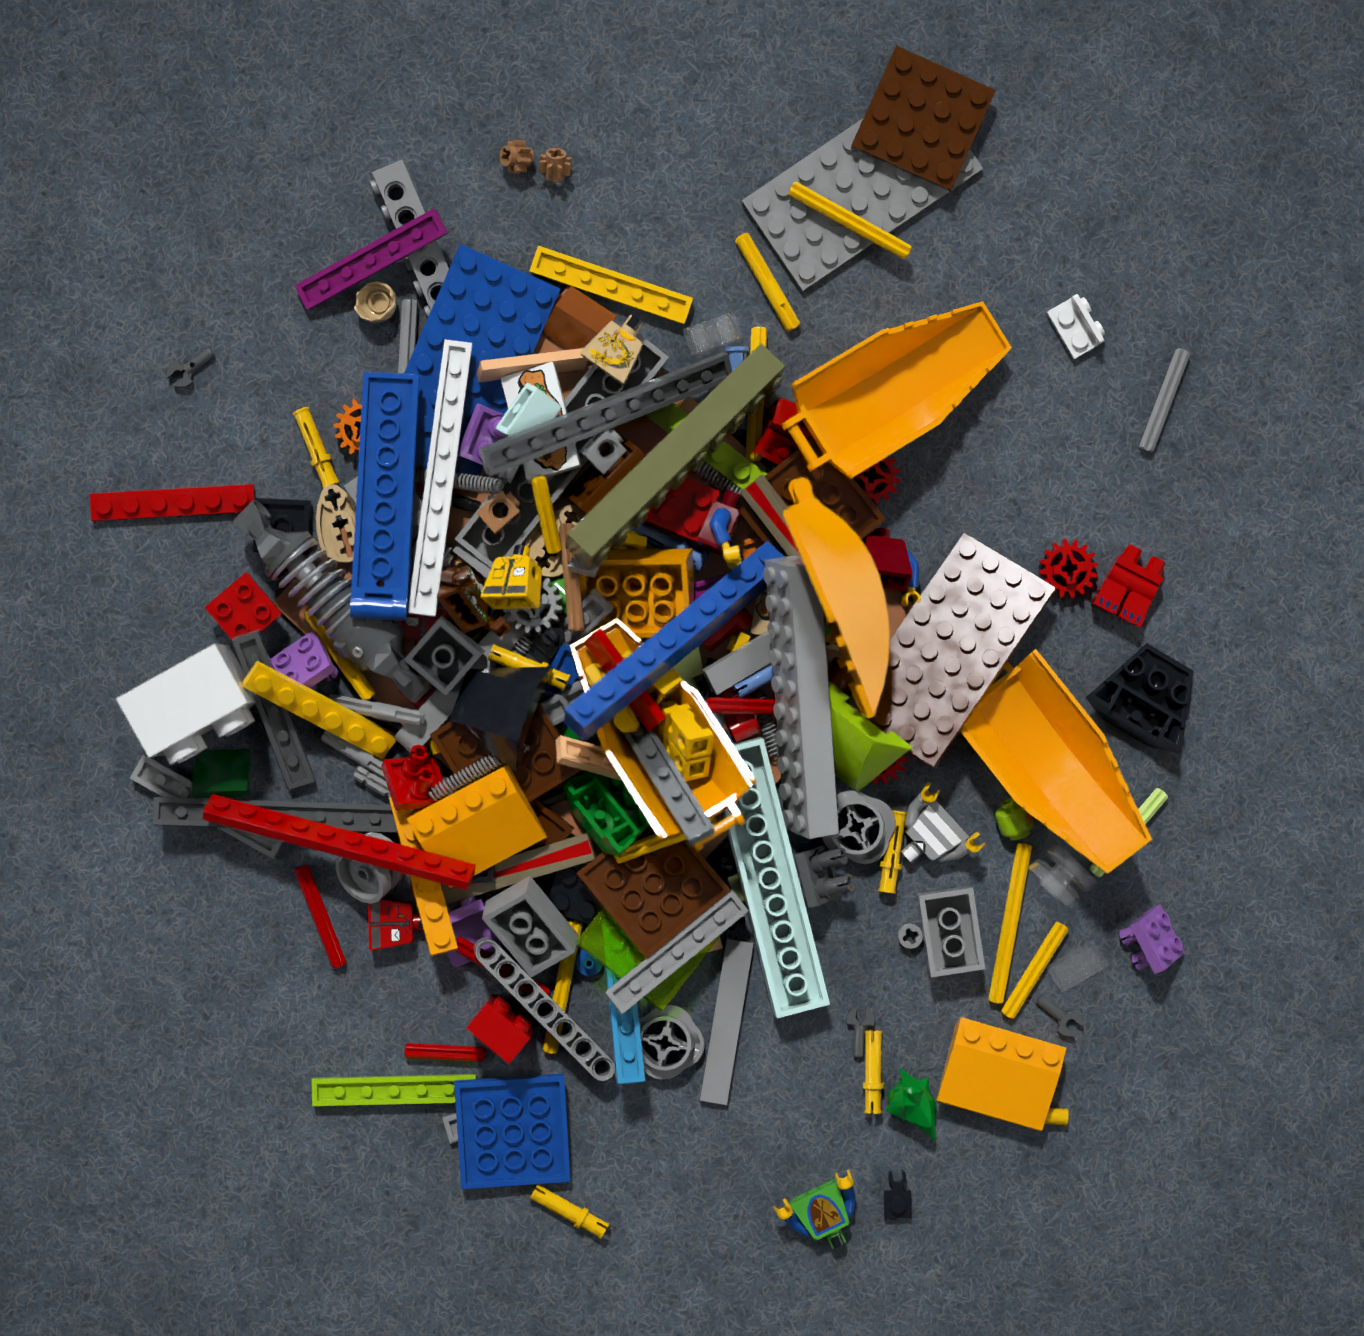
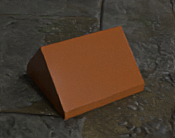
M571 286L555 305L544 325L542 333L568 350L584 348L610 321L614 322L617 316Z

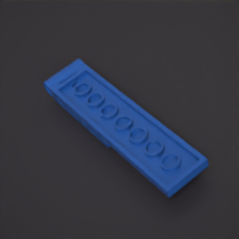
M363 372L350 602L351 618L407 621L415 496L414 476L419 374ZM384 581V586L378 587V583Z

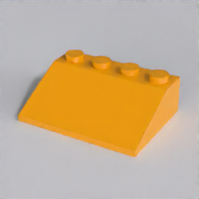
M610 549L607 553L609 555L608 558L600 565L595 577L579 574L581 601L595 588L614 606L613 610L590 633L618 618L639 638H651L694 602L692 549Z
M508 765L495 770L407 818L425 851L476 864L474 875L547 837Z
M961 1017L954 1027L936 1101L1041 1132L1060 1076L1066 1047Z

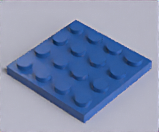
M564 1073L454 1080L461 1189L571 1182Z

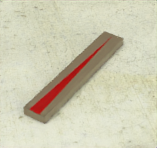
M764 475L759 476L740 493L787 555L801 557L783 516V511L788 509L787 505Z
M585 833L512 855L495 864V882H471L467 890L456 887L450 888L445 884H441L446 904H450L471 896L516 884L528 876L536 878L592 861L596 858L589 833Z

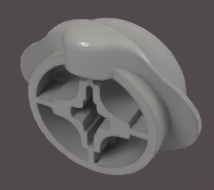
M844 791L836 796L838 820L844 810H847L848 824L839 831V834L823 836L822 839L829 850L843 847L846 854L841 856H847V858L856 863L869 864L878 861L885 854L890 838L895 830L893 811L885 802L867 796L862 792ZM854 805H865L876 815L864 819L856 811ZM856 820L858 823H864V827L861 829L862 834L853 831V827L856 826ZM879 823V835L876 841L870 845L869 830ZM853 836L861 844L863 850L851 849L841 839Z
M662 1005L639 1019L644 1072L656 1079L673 1078L687 1067L695 1064L702 1056L705 1049L704 1037L691 1016L683 1008L676 1005ZM666 1020L662 1033H646L652 1023ZM674 1023L682 1028L687 1042H684L683 1039L675 1035ZM665 1036H668V1041L672 1042L667 1048H664V1043L660 1042ZM645 1042H648L649 1045L657 1049L658 1061L648 1053ZM670 1051H686L684 1057L678 1062L666 1063Z

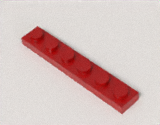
M254 484L91 493L89 494L91 521L241 513L252 500H255Z

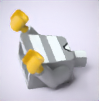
M926 783L922 792L908 807L904 822L907 828L905 833L913 841L901 851L902 854L911 863L923 853L931 861L946 862L958 860L971 852L980 851L986 845V843L982 845L975 843L974 839L980 833L976 832L969 838L964 830L936 801L940 789L936 793H930L928 788L931 783Z

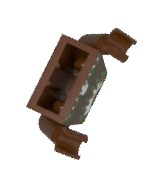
M451 567L441 573L440 579L442 582L437 593V599L463 633L483 627L490 631L493 630L501 638L511 629L501 616L495 619L488 615V604L480 597L484 585L476 576V571L473 567Z

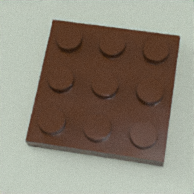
M623 436L621 438L624 441L621 445L627 451L604 474L591 465L564 492V495L586 514L646 456L639 447ZM610 446L601 456L606 455L609 452Z

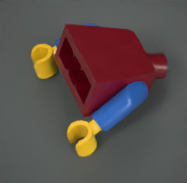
M726 490L721 503L713 502L697 541L701 548L724 556L727 567L733 570L743 561L742 555L739 553V547L733 546L732 543L742 516L741 512L737 510L742 495Z
M887 528L876 529L874 535L866 536L864 546L872 557L879 573L883 589L906 591L907 589V593L901 597V604L904 607L908 606V596L910 595L914 600V606L916 601L917 603L921 601L919 593L916 592V587L919 586V563L911 552L907 550L905 541L890 538V531Z

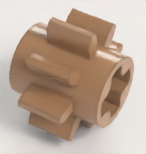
M525 140L507 141V146L502 147L500 162L503 166H508V173L519 174L520 172H527V168L532 165L534 153L530 147H525Z
M551 148L546 151V155H540L539 173H545L546 180L561 182L565 179V175H571L572 157H566L564 150Z

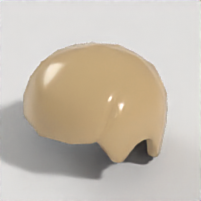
M379 281L367 283L356 293L354 310L363 320L371 323L385 322L395 312L396 294L388 284Z

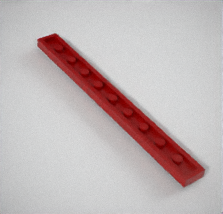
M212 794L203 810L202 819L463 890L468 889L475 874L476 864Z

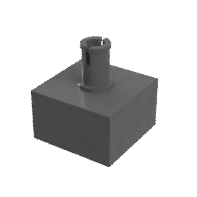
M443 615L404 660L447 696L485 650Z

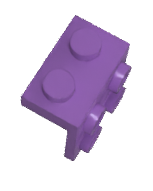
M471 896L461 900V906L453 910L447 906L455 940L458 937H463L475 944L480 938L488 937L502 947V942L482 919L485 907L483 897L476 899L475 896ZM485 944L481 947L489 953L494 952V946L491 944ZM456 951L447 953L454 967L471 962V960Z

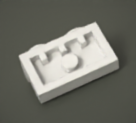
M1078 294L1046 312L1073 360L1105 341L1102 337L1105 335L1103 327L1098 321H1093L1089 314L1092 311L1089 303L1084 297L1080 299Z

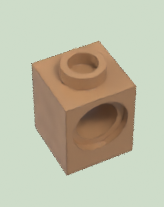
M501 490L476 513L497 534L521 513L517 509L521 504L511 492L505 495ZM499 503H504L508 506L509 512L504 518H496L493 514L494 507Z

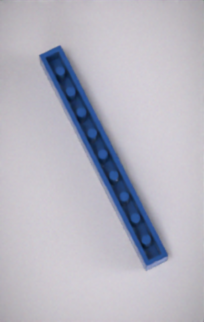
M766 541L565 708L564 723L583 742L764 592L767 589V584L763 577L765 560L784 556Z

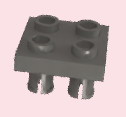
M823 844L795 854V866L801 877L803 885L802 894L807 901L808 908L822 905L840 897V893L854 890V883L844 884L853 880L852 875L846 874L839 877L835 875L834 866L846 865L848 861L847 856L837 858V856L846 854L843 847L829 851L827 846Z

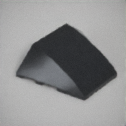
M1146 643L1085 698L1101 719L1149 747L1180 754L1182 751L1183 729L1186 725V709L1190 699L1194 671Z
M553 667L469 669L465 674L449 721L517 772L526 748L524 741L540 695L545 693Z

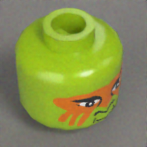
M1013 798L1002 801L1001 807L995 812V818L1001 835L1009 837L1010 840H1019L1030 835V830L1034 827L1033 817L1020 807Z

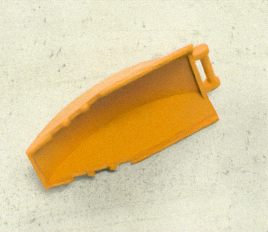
M983 301L957 308L944 314H936L926 319L915 322L911 321L901 326L880 330L793 382L791 386L798 414L782 423L781 426L784 431L788 430L808 462L807 468L810 472L828 461L851 479L941 424L945 417L958 406L962 399L975 388L979 381L992 370L1012 347ZM803 421L822 451L823 456L820 458L816 456L798 427V422Z
M798 478L789 483L788 490L794 504L788 506V509L783 511V516L822 604L823 616L832 633L826 636L829 645L836 642L843 657L837 660L840 669L847 666L854 681L849 683L848 687L861 715L870 718L875 716L884 686L889 657V620L879 573L870 553L859 536L843 519L814 498L809 480Z
M618 618L600 627L621 655L627 650L633 653L643 644L641 639ZM594 632L570 645L584 692L591 687L587 680L588 674L584 669L590 664H598L584 644ZM682 679L668 701L675 700L678 705L688 703L695 715L694 720L700 728H709L714 734L712 752L709 754L711 756L709 775L686 781L709 820L726 809L731 814L713 825L716 833L693 844V847L698 852L704 848L703 845L735 825L740 827L745 824V820L735 803L756 783V780L699 692ZM613 717L597 730L604 753L659 839L663 840L683 835V832L622 732H620L619 727H616ZM657 725L653 730L655 731V733L657 734V736H658V738H659L660 736H659L658 733H657V731H658V725Z
M1035 649L1015 668L1007 662L1003 668L1007 674L990 687L960 732L1020 807L1108 874L1152 839L1120 772L1116 759L1110 750L1105 735Z

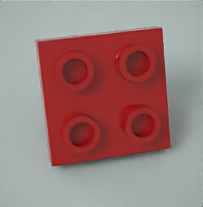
M245 572L204 607L231 640L233 637L258 629L261 633L283 614L248 572Z
M413 746L408 758L383 760L381 767L395 810L426 808L437 802L431 798L429 792L435 797L431 786L435 788V784L439 786V782L442 783L446 790L442 782L443 777L436 756H427L428 754L424 746Z

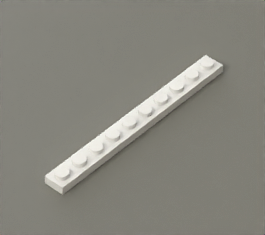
M444 340L409 598V614L436 617L437 593L440 588V575L443 567L472 352V343Z

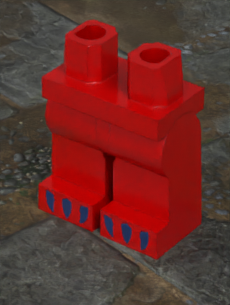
M1128 544L1121 556H1116L1091 604L1116 615L1136 627H1141L1146 612L1163 580L1161 574L1165 562L1151 556L1144 568L1136 564L1142 550ZM1127 592V594H1126V596H1125V598H1124V600H1123V602H1122V604H1121V606H1120V603H1121V601H1122V599H1123L1125 593Z

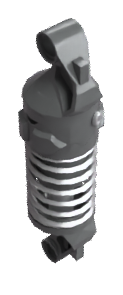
M252 500L234 519V522L241 531L256 541L261 559L265 562V574L271 580H278L290 571L279 583V588H284L296 577L300 582L288 593V597H294L304 586L308 589L305 592V596L298 602V607L307 604L311 608L307 612V616L314 615L318 619L316 626L323 624L328 629L326 635L333 642L332 648L344 660L350 659L361 671H373L392 678L402 694L413 703H417L434 685L413 667L407 665V662L404 660L405 629L396 620L351 618L352 579H344L346 570L339 569L334 571L337 560H329L324 563L327 551L320 550L315 553L318 541H315L309 532L286 533L272 528L269 520L271 517L269 511L258 501ZM321 556L316 565H314L312 561ZM329 567V569H328V571H327L326 573L323 574V573L321 572V571H323L325 568Z

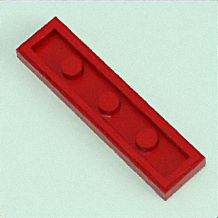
M601 628L584 642L606 674L624 660ZM647 690L629 704L648 732L666 718Z

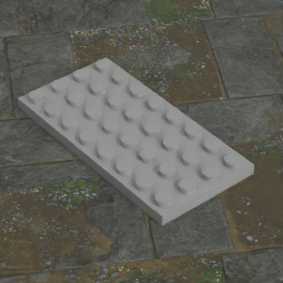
M863 119L742 200L743 205L802 292L874 243L789 196V189L794 182L802 184L888 233L950 192L852 148V142ZM969 149L951 191L983 170L971 149Z

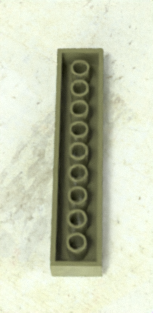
M760 344L567 534L565 548L588 570L593 565L599 567L608 558L609 555L607 553L613 546L618 548L628 538L627 533L632 527L637 529L647 519L646 515L652 507L656 510L667 499L665 496L671 488L676 491L686 480L684 477L690 469L695 472L704 463L705 460L703 458L709 451L714 453L724 443L723 438L728 432L733 434L743 424L742 420L747 413L751 416L762 405L761 401L766 394L771 397L781 386L779 383L784 378L782 373L785 365L764 345Z

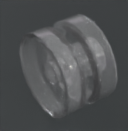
M1053 841L1045 850V855L1054 866L1051 867L1044 860L1037 858L1028 867V870L1055 900L1058 899L1069 910H1072L1080 901V896L1071 885L1074 884L1081 891L1088 893L1097 884V881L1060 844Z

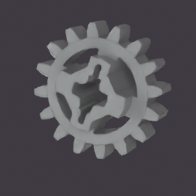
M549 578L541 582V589L545 590L549 595H540L539 608L534 609L535 614L531 609H503L505 614H512L507 619L510 624L517 621L515 626L517 631L525 627L527 635L531 634L532 629H535L540 635L542 634V627L545 626L547 629H552L550 622H559V618L555 614L556 612H563V608L557 605V603L563 601V597L555 595L559 589L556 585L550 587L551 580ZM546 609H550L548 614L542 619V615L544 614ZM518 614H526L530 617L531 622L521 619Z

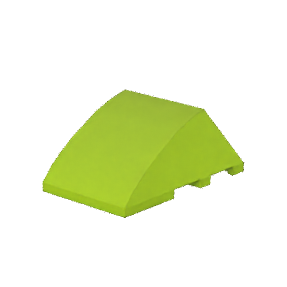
M829 681L835 776L854 791H860L913 747L893 731L885 734L863 717L858 711L847 704L850 697Z

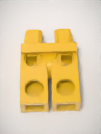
M675 700L661 703L660 709L666 718L658 725L657 733L685 781L707 777L711 760L709 754L712 752L714 734L709 728H700L694 720L695 715L688 703L678 705Z

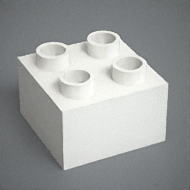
M213 644L116 698L148 757L165 755L170 765L176 762L178 764L207 749L208 747L201 735L215 729L219 738L225 735L228 737L255 722L249 709L256 705V701L252 692L243 687L242 682L246 676L229 645Z

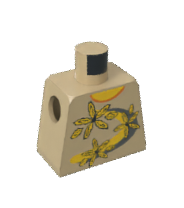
M632 315L628 317L622 327L610 321L582 349L580 354L624 386L643 348V342L635 336L644 324Z

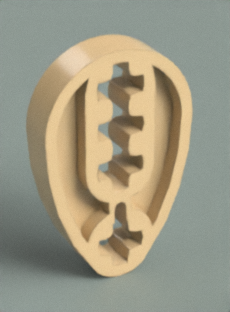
M328 485L322 490L317 505L316 529L319 544L322 550L327 551V556L332 560L350 563L353 562V556L349 557L347 554H342L341 550L345 548L344 541H338L341 530L338 527H334V523L338 522L337 517L339 516L344 520L348 519L345 531L352 533V537L348 541L351 546H354L356 503L341 487ZM331 490L341 495L337 499L338 511L335 510V506L331 501H326V497L330 496L329 491Z
M568 505L554 511L558 533L560 525L566 523L567 517L564 515L565 513L568 515L572 512L576 513L575 519L579 522L584 518V513L579 507ZM540 523L534 528L525 542V546L531 549L529 557L534 561L536 559L541 560L545 555L543 550L545 542ZM561 551L555 553L556 557H549L546 564L550 567L542 568V578L555 579L563 575Z

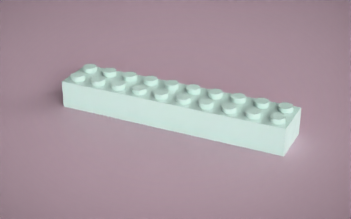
M757 737L733 743L736 751L755 778L756 783L735 803L745 820V824L740 827L735 825L727 830L744 900L749 910L748 915L773 1014L776 1018H781L830 1005L764 738ZM728 809L723 811L724 819L731 815Z

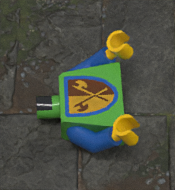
M847 1170L848 1175L845 1178H839L838 1173H835L834 1179L789 1200V1202L786 1198L782 1199L785 1206L777 1209L774 1205V1211L791 1229L804 1237L812 1236L816 1241L826 1236L832 1249L842 1246L847 1241L841 1228L850 1224L848 1218L854 1214L856 1198L850 1170Z

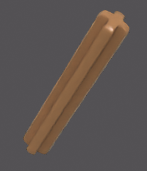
M565 523L560 525L559 533L562 547L561 555L568 629L570 632H579L584 628L580 580L578 573L570 572L568 569L572 554L565 548L567 534L574 528V524Z

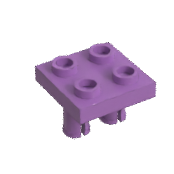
M477 403L460 444L458 455L483 465L479 448L506 438L504 434L496 429V426L505 414Z
M314 630L271 658L274 670L314 691L316 689L315 684L321 680L329 682L331 681L329 675L335 678L338 674V669L333 666L324 644Z
M1160 904L1150 908L1134 921L1130 927L1121 929L1119 933L1121 939L1127 937V939L1122 941L1124 945L1128 946L1138 941L1143 951L1132 955L1133 963L1140 961V963L1135 965L1138 970L1151 966L1154 974L1164 971L1185 953L1181 939L1176 936L1170 924V918Z

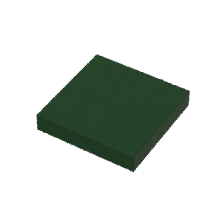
M251 750L202 751L195 755L192 784L193 798H210L212 794L222 797H248Z

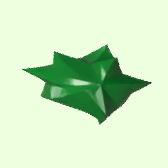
M899 1068L901 1078L887 1094L889 1105L885 1111L898 1116L902 1122H911L936 1142L935 1115L937 1113V1105L929 1090V1077L915 1079Z

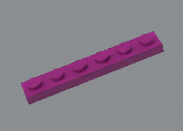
M433 208L294 286L306 310H311L449 234L438 210Z

